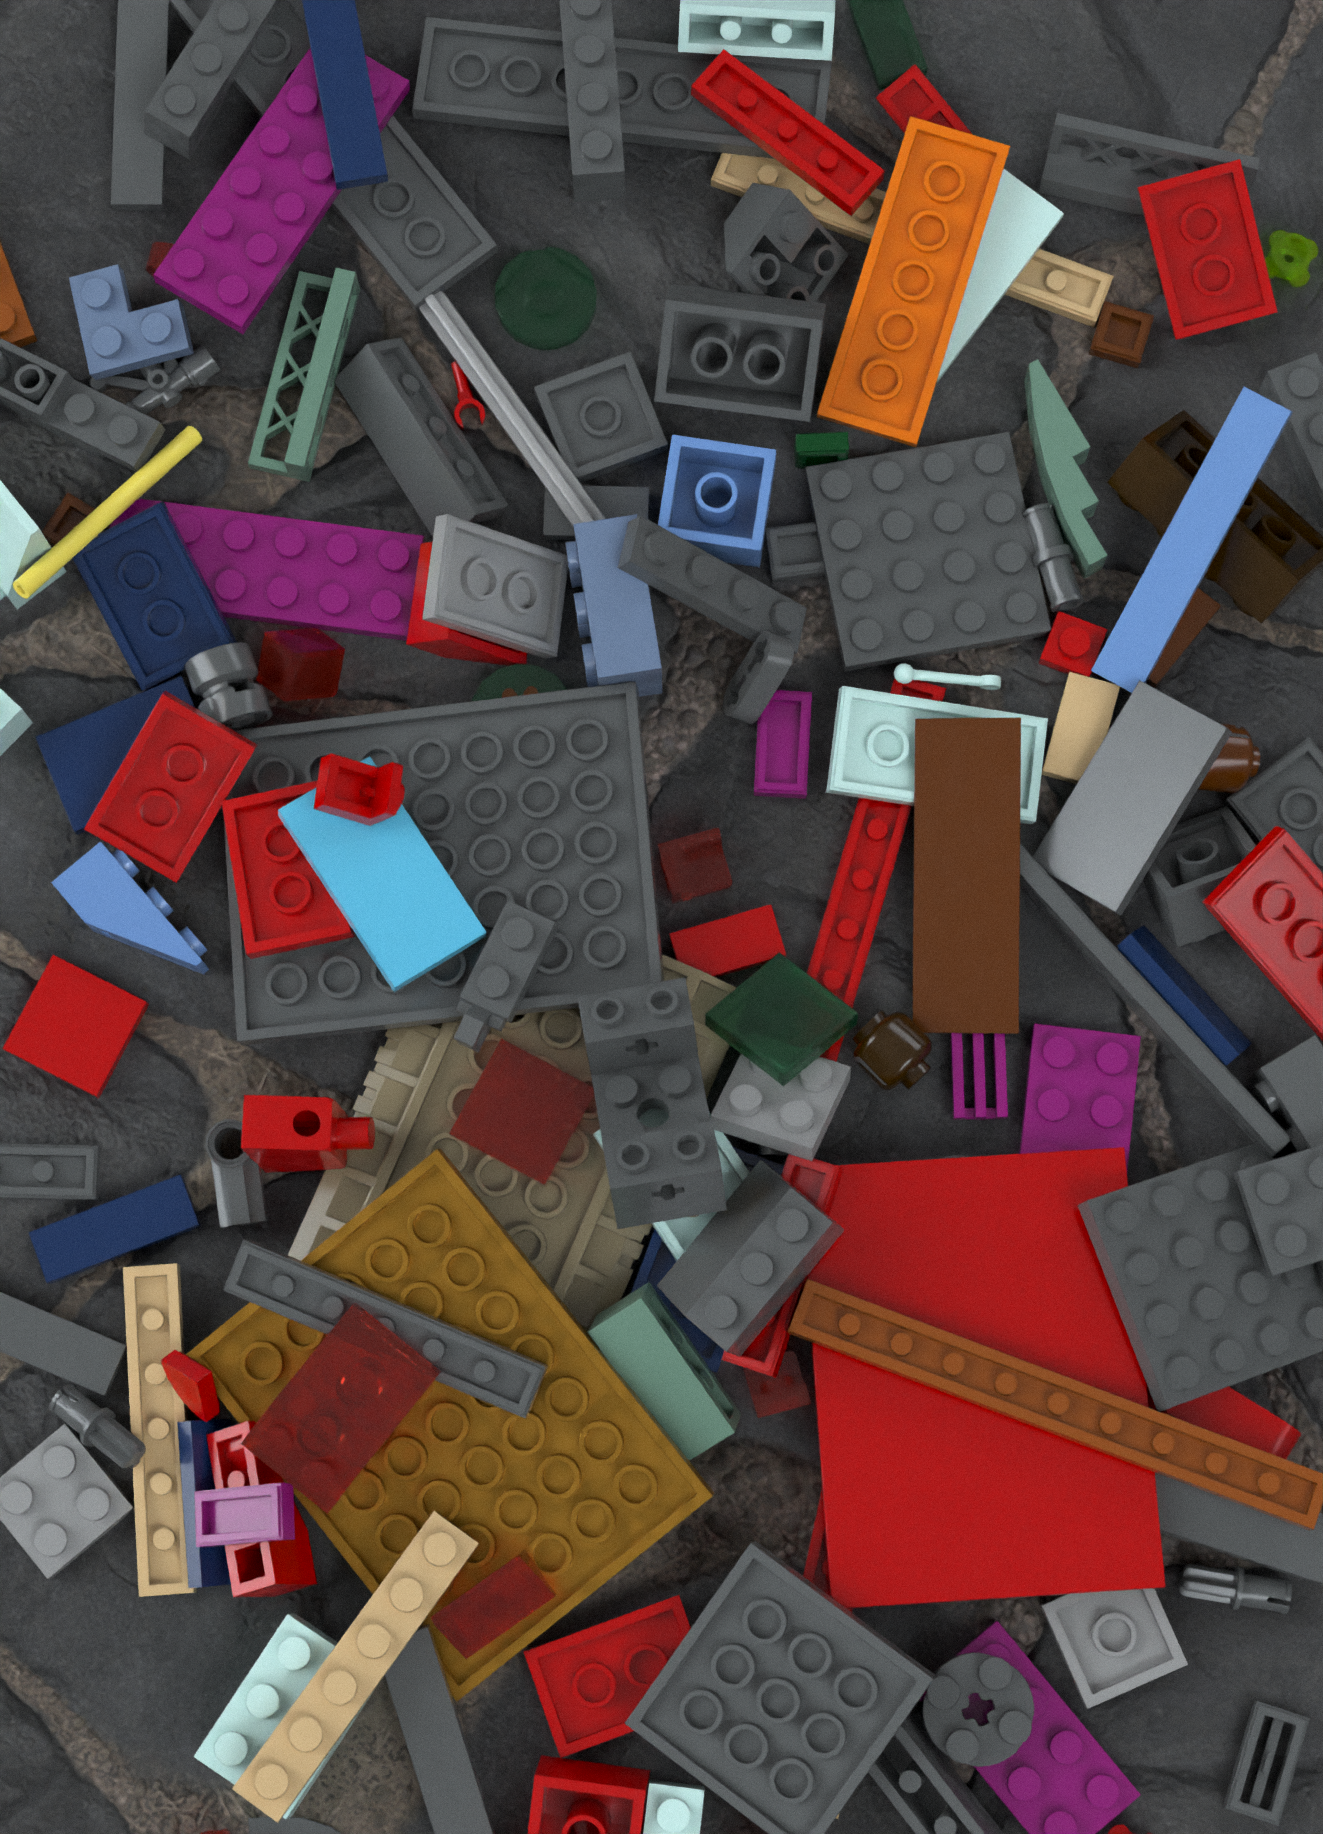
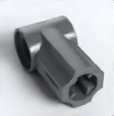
M225 1119L217 1122L210 1128L206 1136L205 1148L212 1163L220 1228L268 1222L261 1168L245 1152L238 1158L230 1160L223 1155L221 1150L223 1137L232 1130H240L242 1132V1122L234 1119Z

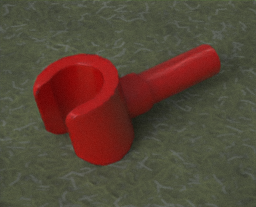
M455 361L451 363L459 402L454 410L455 422L464 431L460 415L463 410L474 408L479 412L481 426H483L486 420L485 409L478 400L473 398L468 379Z

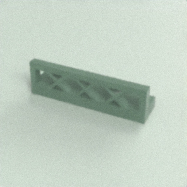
M336 267L333 278L299 271L248 461L250 469L310 482L335 388V378L338 376L360 293L356 272ZM308 288L329 292L323 315L313 321L304 308ZM302 316L306 325L297 329L300 317ZM312 333L316 343L311 362L299 369L291 356L293 344ZM289 364L291 369L293 370V373L285 377L286 369ZM300 381L303 386V392L298 411L286 417L278 404L280 392ZM276 412L281 421L272 426L274 414ZM287 429L291 437L284 462L263 457L267 441Z

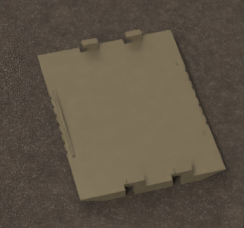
M662 955L664 981L686 978L695 1027L698 1057L707 1099L751 994L701 970ZM579 1008L515 1015L511 1023L506 1022L501 1032L494 1028L490 1029L479 1053L458 1044L457 1040L454 1039L461 1021L387 1029L385 1037L388 1038L384 1047L380 1046L374 1059L377 1062L374 1071L369 1070L363 1085L366 1086L363 1096L358 1095L352 1110L356 1111L353 1117H373L375 1124L373 1149L347 1150V1164L345 1168L325 1170L288 1255L301 1261L431 1153L441 1148L588 1333L596 1315L621 1300L633 1273L630 1267L634 1259L638 1261L644 1247L641 1244L644 1235H649L653 1225L650 1223L617 1229L604 1151L593 1136L595 1132L600 1130Z

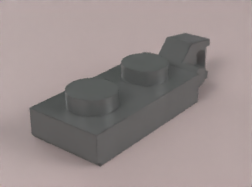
M507 900L459 996L461 999L456 1011L464 1016L454 1036L458 1044L479 1053L491 1028L501 1032L506 1022H512L557 931L558 925L556 922Z

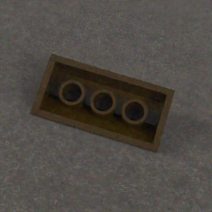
M1182 410L1142 438L1107 483L1118 492L1120 500L1127 507L1139 511L1156 527L1158 535L1162 538L1213 445L1215 438L1185 410ZM1257 478L1204 577L1215 581L1233 598L1234 604L1241 612L1254 617L1262 624L1281 608L1323 564V536L1263 481Z

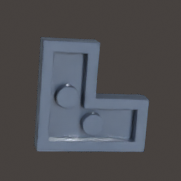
M118 264L69 277L89 374L95 380L194 354L184 306L178 299L132 311L124 270Z

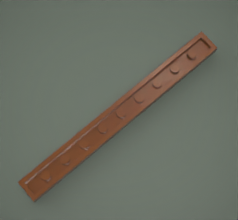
M807 1279L788 1330V1333L1308 1531L1315 1528L1323 1504V1473Z

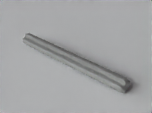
M439 291L435 295L430 294L424 299L426 302L419 307L420 312L571 525L606 519L444 292Z

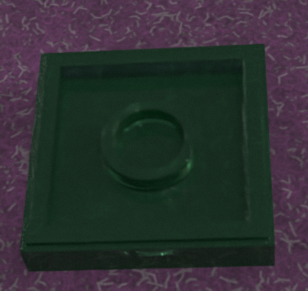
M781 953L774 956L705 1014V1025L783 1087L851 1030L858 1020V1012Z

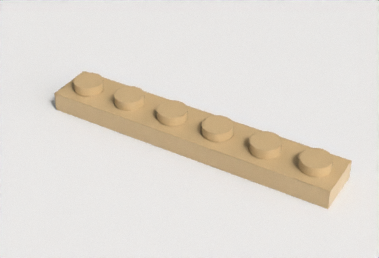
M174 1263L123 1267L131 1433L141 1440L146 1448L145 1454L140 1458V1463L133 1468L139 1597L197 1593L196 1588H188L177 1422L188 1421L187 1405L172 1387L161 1363V1359L174 1350L184 1354L180 1265Z
M433 1511L232 1789L279 1823L476 1550L479 1543Z

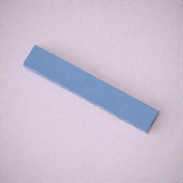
M1243 387L1092 667V672L1131 693L1139 680L1144 683L1147 682L1291 417L1292 411Z

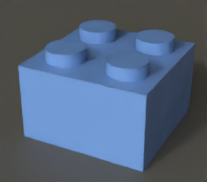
M672 435L658 525L725 563L760 568L775 472L776 450Z

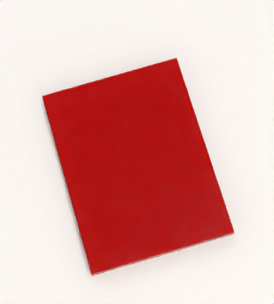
M1124 1147L836 1165L844 1170L829 1216L845 1230L811 1270L809 1280L1149 1408L1145 1378L1078 1208L1079 1204L1087 1200L1128 1187ZM811 1342L830 1597L843 1607L850 1609L1165 1588L1155 1472Z

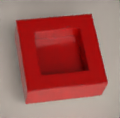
M1058 611L1038 664L1065 674L1073 672L1090 677L1091 669L1095 664L1108 629Z

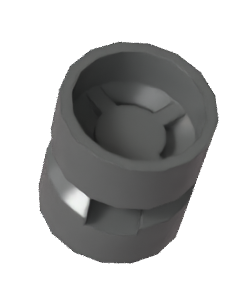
M239 642L217 646L195 655L186 662L185 669L193 693L204 698L198 707L199 711L232 730L255 728L269 720L273 715L264 687L253 682L259 672L248 643Z

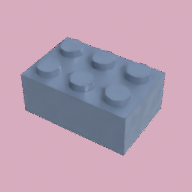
M637 514L573 524L575 541L565 542L571 586L572 588L582 586L583 592L573 593L579 637H590L591 643L582 644L587 687L636 682L639 697L662 693V667L648 584L617 568L628 522L637 518Z

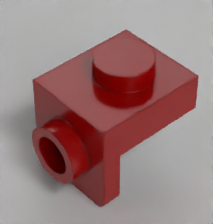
M330 753L322 757L320 761L313 809L368 826L389 819L396 815L404 799L405 788L401 782L403 765L390 762L378 768Z

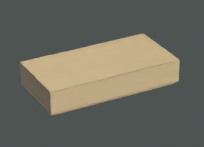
M1069 672L1041 775L1073 784L1078 783L1108 733L1120 686Z

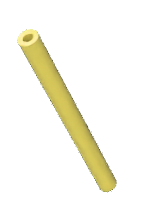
M187 426L16 579L13 582V588L22 598L28 599L199 445L202 442L200 433L192 426Z

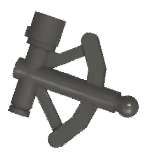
M201 345L194 350V354L185 356L179 363L176 359L165 361L164 369L160 363L139 368L146 380L115 375L99 380L91 377L90 386L100 393L104 392L107 386L143 391L131 399V402L125 403V405L147 415L161 404L165 408L176 405L182 399L180 392L191 384L194 387L198 384L203 386L209 382L208 379L221 370L205 346Z

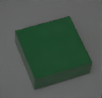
M848 432L796 434L795 467H798V469L848 460Z

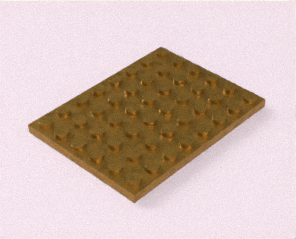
M441 1148L431 1153L301 1261L547 1364L548 1368L528 1417H520L251 1302L186 1354L212 1371L217 1396L239 1424L245 1421L256 1422L284 1482L293 1483L295 1496L372 1594L380 1586L433 1511L479 1543L476 1550L421 1624V1626L430 1624L447 1682L456 1702L715 1494L636 1393L605 1358L593 1339Z

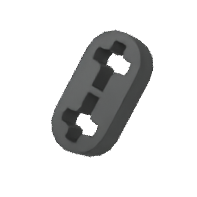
M769 630L760 633L726 689L723 699V713L725 716L747 724H753L758 720L791 666L794 656V642L792 639Z

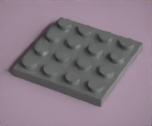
M1009 432L805 467L804 476L813 520L816 524V535L821 560L824 564V575L844 672L1049 636L1051 627L1038 567L1034 568L1031 559L1035 555L1025 518L1022 515L1026 509Z
M1259 1142L1098 1196L1078 1205L1155 1407L1159 1412L1323 1351V1292L1314 1263L1268 1277L1234 1176L1236 1171L1274 1160L1273 1156L1271 1157Z
M753 1541L625 1724L768 1834H825L936 1675L757 1541Z

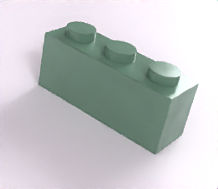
M650 1282L596 1315L588 1330L589 1335L605 1358L636 1393L689 1461L735 1433L741 1417L740 1411Z

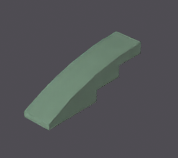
M1037 359L1028 365L1024 379L1029 433L1041 484L1048 503L1054 506V513L1062 538L1066 545L1071 546L1074 554L1073 560L1083 579L1102 570L1107 558L1106 552L1087 522V519L1094 515L1099 500L1078 467L1085 463L1090 445Z

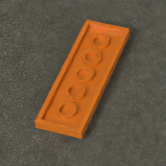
M910 116L817 411V418L917 447L1009 154V145Z

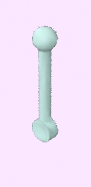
M906 663L899 664L894 670V677L901 684H908L912 680L980 686L981 689L986 690L1001 688V677L997 675L974 676L915 670Z

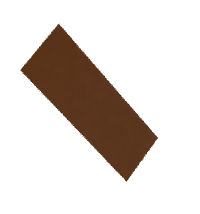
M1021 717L915 719L913 1022L923 1033L1019 1034Z

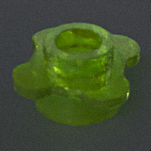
M1284 230L1273 232L1268 240L1271 248L1268 256L1265 258L1269 278L1279 277L1288 280L1293 287L1304 286L1310 278L1308 272L1309 264L1318 255L1317 244L1313 240L1306 239L1297 233H1287ZM1286 255L1293 256L1294 261L1288 263L1285 261L1284 257Z

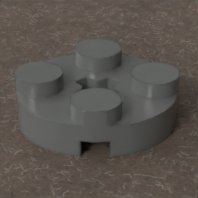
M980 1652L957 1655L944 1662L934 1673L936 1677L927 1688L921 1705L924 1727L934 1745L954 1761L976 1767L998 1764L1015 1754L1023 1742L1030 1736L1034 1716L1032 1693L1022 1674L1004 1659ZM973 1693H978L981 1700L991 1699L993 1704V1710L987 1713L988 1722L979 1726L974 1718L965 1720L962 1709L969 1706L968 1696Z

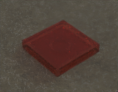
M501 1039L449 1134L535 1182L546 1186L595 1096L594 1089Z

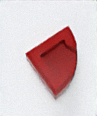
M177 1350L172 1351L161 1359L163 1369L172 1387L195 1415L204 1422H208L220 1413V1405L211 1370Z

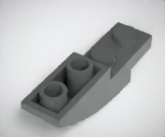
M0 338L1 404L100 459H103L105 456L135 472L146 464L166 430L159 421L74 380L68 371Z

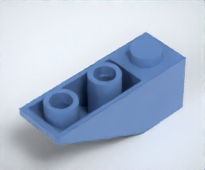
M100 841L51 882L92 931L198 973L204 974L209 970L200 958L208 950L187 926L178 933L166 919L173 912V909L154 887L146 893L143 892L132 879L140 871L123 851L116 849L111 854Z

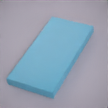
M370 756L360 761L377 767ZM316 788L278 809V816L393 992H396L485 938L486 930L402 804L395 816L372 826L313 809Z

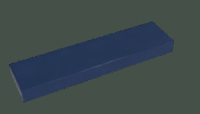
M302 0L336 189L341 190L388 182L355 0Z

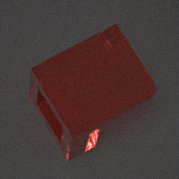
M317 628L264 632L258 666L259 674L256 680L284 702L334 697L338 691L345 648Z
M719 828L657 844L658 856L672 904L725 890L732 886V879L722 848V836Z

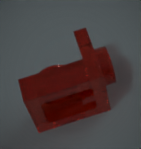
M789 1351L784 1353L777 1378L743 1367L757 1418L811 1404L795 1352Z

